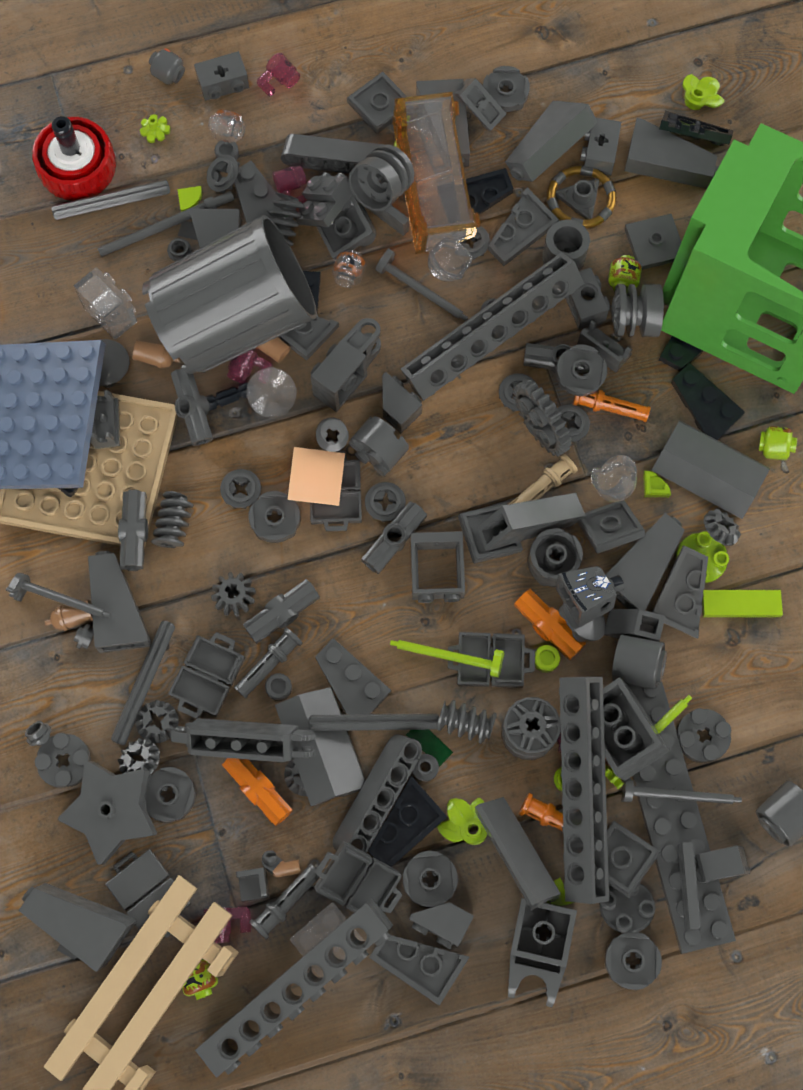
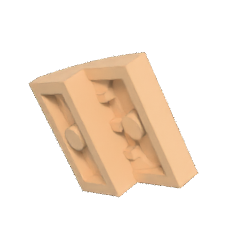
M294 447L288 500L339 506L345 453Z

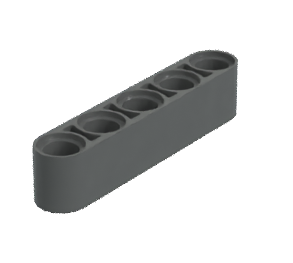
M289 134L285 139L281 161L292 167L350 174L360 161L365 159L375 148L383 144Z
M396 734L389 739L334 835L333 847L336 851L343 841L365 853L368 851L421 756L422 747L417 740L400 734Z

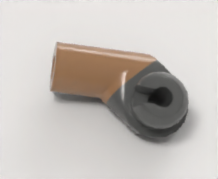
M268 850L262 855L263 867L274 877L280 878L301 873L299 860L284 862L272 850Z

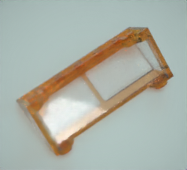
M452 92L396 98L394 100L392 124L396 147L407 155L415 172L412 185L405 191L415 254L427 253L473 238L477 228L480 227L479 213H475L474 209L470 206L455 125V117L459 116L458 101H454Z

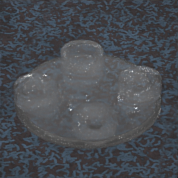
M268 367L256 372L249 380L246 390L247 400L252 409L258 414L269 418L280 417L286 414L294 405L297 388L292 378L283 370L274 367Z

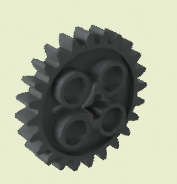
M527 379L513 387V394L515 395L513 399L517 402L515 406L520 410L519 415L524 418L525 421L523 423L535 437V440L540 441L541 447H545L548 453L551 452L553 456L556 455L557 457L570 450V446H572L570 440L572 439L567 434L570 431L564 425L566 421L560 417L561 412L556 407V404L550 400L549 395L544 394L543 388H538L536 382L532 383L531 380L527 381Z

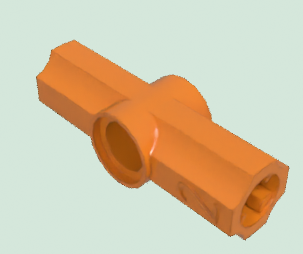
M531 589L523 593L514 603L516 609L533 624L532 627L536 633L545 641H550L569 660L574 658L586 645L585 642L575 640L572 630L567 625L565 619L560 616L559 611L549 607Z
M227 758L222 764L226 771L241 786L240 790L254 806L257 805L263 811V814L275 826L283 822L293 811L275 791V786L261 770L258 771L249 759Z

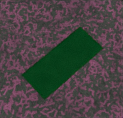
M429 729L410 730L406 734L407 737L417 740L421 744L422 751L433 756L437 760L439 767L453 753Z

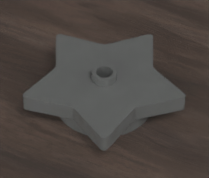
M86 761L84 763L81 794L59 816L58 820L86 835L98 865L106 864L125 840L157 835V831L147 813L144 797L149 775L148 769L115 775L93 761Z

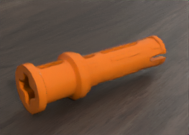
M598 390L596 393L587 396L575 395L573 405L575 406L579 404L590 407L595 412L602 409L643 422H647L651 409L649 406L607 396L603 390Z
M528 793L521 806L519 815H527L539 821L541 826L550 825L561 831L563 829V813L556 810L554 804H546L533 798V794Z

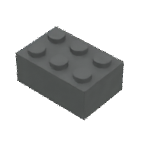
M619 677L603 688L605 758L615 775L625 781L669 753L670 750L627 683Z

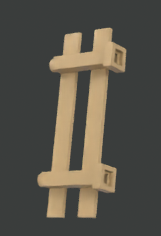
M178 875L161 901L157 900L148 911L149 918L78 1019H73L65 1028L64 1033L66 1036L44 1065V1068L62 1081L84 1051L100 1065L82 1090H111L118 1080L126 1086L124 1090H144L156 1071L148 1065L139 1068L131 1060L202 959L211 964L207 971L215 977L223 976L239 952L231 945L223 946L222 948L214 941L233 915L216 902H213L196 927L179 914L197 888ZM168 931L184 943V945L112 1046L96 1032Z

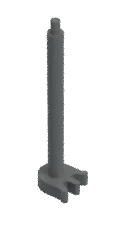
M390 248L387 249L376 266L375 270L380 274H384L386 271L456 318H461L464 321L468 320L463 311L392 265L396 254Z
M17 573L6 588V591L10 592L9 596L20 602L25 593L29 591L100 618L106 617L111 619L112 614L108 613L106 609L31 583L30 577L24 573Z
M631 778L625 781L622 780L624 785L622 787L621 802H632L633 796L724 804L742 802L741 797H734L732 794L634 786Z

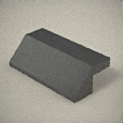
M679 421L651 471L743 519L770 468Z
M332 687L299 694L275 705L281 724L298 725L300 730H309L308 720L311 715H342ZM314 731V740L308 742L299 741V746L316 749L314 757H293L310 806L312 807L338 796L346 797L358 792L366 781L348 731Z
M501 797L475 806L477 817L530 909L533 910L546 901L552 903L559 899L561 893L505 798Z

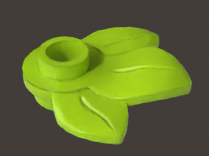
M693 74L685 77L682 86L686 91L684 102L688 108L692 110H699L703 106L717 108L724 103L725 100L717 94L720 87L717 79L703 77L699 80Z
M477 798L469 805L462 799H450L447 804L449 820L437 827L440 834L451 842L464 840L470 845L482 843L488 834L475 813V806L484 803L481 798ZM471 827H478L476 834H470L469 830Z

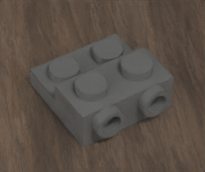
M326 172L321 176L312 177L302 192V195L307 199L303 203L304 208H299V213L302 215L294 219L299 225L329 227L353 195L348 177L342 173L331 176Z

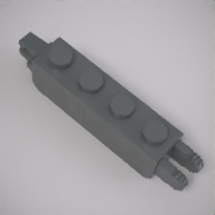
M197 718L195 721L189 722L185 726H177L171 731V742L186 744L190 755L286 762L290 761L293 757L309 758L316 755L315 748L299 746V741L308 742L314 740L315 732L300 730L298 725Z

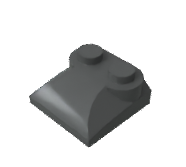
M354 195L350 197L329 227L316 226L334 260L337 259L339 253L350 252L359 246H368L376 238V229L368 213Z

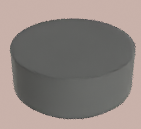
M224 139L216 144L214 149L216 158L222 155H230L236 160L238 159L239 150L234 141Z
M276 673L267 679L265 690L272 700L283 701L290 696L292 684L286 675Z

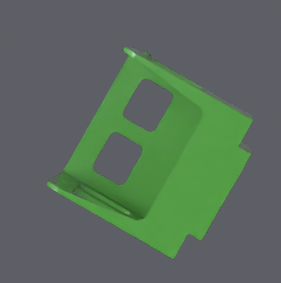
M760 123L749 146L735 139L733 140L691 217L663 287L664 304L668 305L669 308L664 317L661 331L795 394L803 381V292L781 279L780 276L785 266L790 264L803 269V236L787 229L783 225L789 211L803 214V197L799 194L803 184V142ZM762 314H769L792 325L796 329L793 340L756 324ZM749 337L785 354L782 361H774L751 350L747 346Z

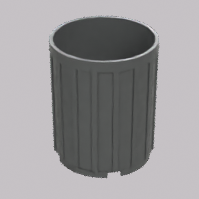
M266 215L245 224L153 273L142 286L143 295L149 294L150 302L146 303L145 307L160 341L173 360L180 358L185 363V365L181 366V369L189 374L196 372L204 373L317 317L315 301L302 268L279 228Z

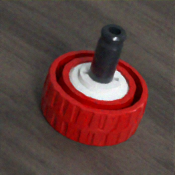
M60 116L42 129L34 141L32 160L35 170L44 187L55 196L69 201L96 196L105 190L112 181L116 168L114 149L105 130L97 123L81 117Z

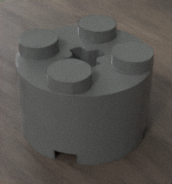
M370 416L348 442L357 451L355 453L357 459L364 464L367 462L371 463L373 468L382 476H386L409 450L406 440L402 436L397 439L394 434L395 429L376 416L373 418Z
M557 528L545 530L536 537L531 545L528 555V568L534 579L542 586L556 587L559 573L578 570L583 557L582 546L574 535L564 532L565 530ZM551 555H554L555 558H560L559 561L551 559Z

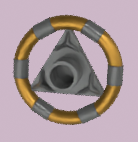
M583 165L572 166L560 171L551 180L547 190V203L550 211L559 221H577L587 229L602 224L612 215L616 205V190L612 181L600 170ZM580 174L595 178L590 181L580 180L573 186L557 190L558 186L566 178ZM600 181L608 196L607 205L596 217L592 218ZM556 197L585 220L569 217L563 213Z

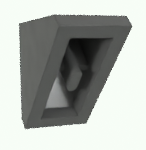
M737 845L696 855L703 882L750 874L745 850L742 846Z

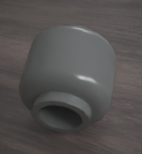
M165 48L159 52L155 51L149 59V64L151 65L150 73L166 85L176 84L181 80L185 67L183 66V59Z

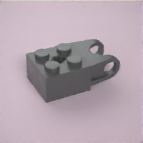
M372 318L360 320L337 345L333 344L330 347L325 360L322 363L318 362L311 371L313 395L335 412L343 406L367 377L368 366L381 350V341L379 339L381 328L379 323ZM365 325H371L376 331L374 334H362L361 329Z
M521 898L510 954L508 998H515L516 990L524 977L536 975L544 980L547 987L546 1006L553 1007L567 966L577 910L543 903L531 910L525 898ZM541 924H547L548 930L552 931L551 937L547 936L546 940H541L540 934L536 933V928H541Z

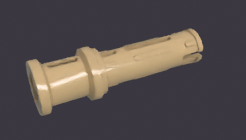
M562 454L557 463L551 468L547 467L544 469L543 476L509 504L541 498L551 488L562 485L561 481L571 473L575 474L578 471L576 465L567 455Z

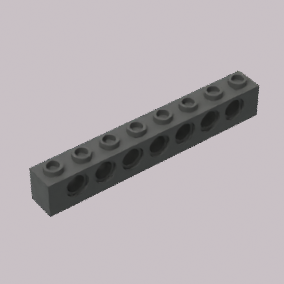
M561 252L402 367V373L416 394L423 401L434 395L444 385L453 381L466 369L475 365L477 361L488 353L493 352L499 345L515 336L517 332L528 324L533 323L539 316L555 307L557 303L585 284L575 262Z
M603 677L560 678L559 695L565 901L587 904L609 901Z
M371 898L204 1041L195 1051L216 1078L224 1071L229 1075L241 1064L238 1059L246 1053L250 1057L262 1046L260 1040L268 1035L271 1039L283 1028L281 1024L283 1020L289 1017L292 1021L305 1009L302 1006L304 1002L309 998L314 1002L325 993L326 990L323 987L330 980L335 984L348 973L345 970L346 966L352 961L357 965L369 955L366 951L367 948L373 943L378 947L391 936L387 931L393 926L392 922ZM355 928H361L366 932V941H360L355 937ZM333 947L342 948L345 952V959L336 958L333 954ZM312 965L322 968L323 977H316L312 973ZM294 983L301 987V996L292 993L291 984ZM270 1002H275L279 1005L280 1014L271 1011ZM249 1020H253L258 1024L259 1032L250 1029ZM228 1038L236 1041L238 1050L229 1047Z

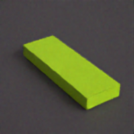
M703 590V617H782L781 590Z

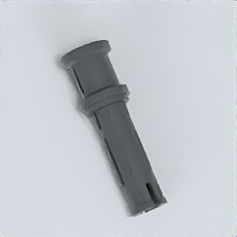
M287 627L283 629L284 633L274 644L270 643L268 645V652L234 686L245 699L279 662H286L288 660L287 656L297 645L301 646L303 644Z
M309 864L274 902H268L266 909L255 920L251 919L249 921L253 928L266 940L269 938V933L279 922L286 920V913L320 878L315 873L316 868L313 865Z

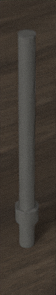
M231 191L215 198L211 196L204 199L203 203L190 209H217V207L233 201L234 198ZM190 209L97 249L101 257L185 222L191 219Z

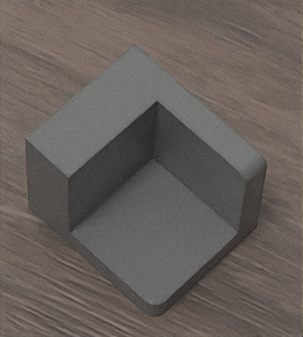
M264 868L236 872V877L239 879L242 902L269 898L267 873Z

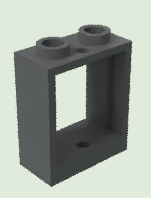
M463 531L411 533L412 600H418L419 603H431L434 599H444L445 602H458L460 598H464ZM456 549L457 588L419 589L418 550Z

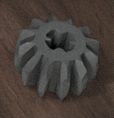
M229 572V579L225 580L224 577L219 576L218 579L221 585L214 584L212 586L213 590L217 593L211 595V599L217 602L215 605L217 610L224 608V615L228 616L233 610L235 617H238L240 614L239 609L242 608L246 613L249 611L246 603H255L254 598L251 596L256 594V590L250 587L252 584L251 579L244 580L242 573H239L235 579L233 573ZM233 590H237L239 595L237 597L234 595V598L231 599L229 593L232 592L233 594Z

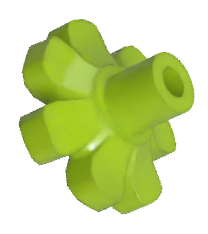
M153 114L150 115L148 120L143 119L141 121L142 128H140V134L143 137L147 136L149 143H154L156 138L158 141H163L165 135L170 134V126L166 125L168 121L164 116L158 119L157 115Z

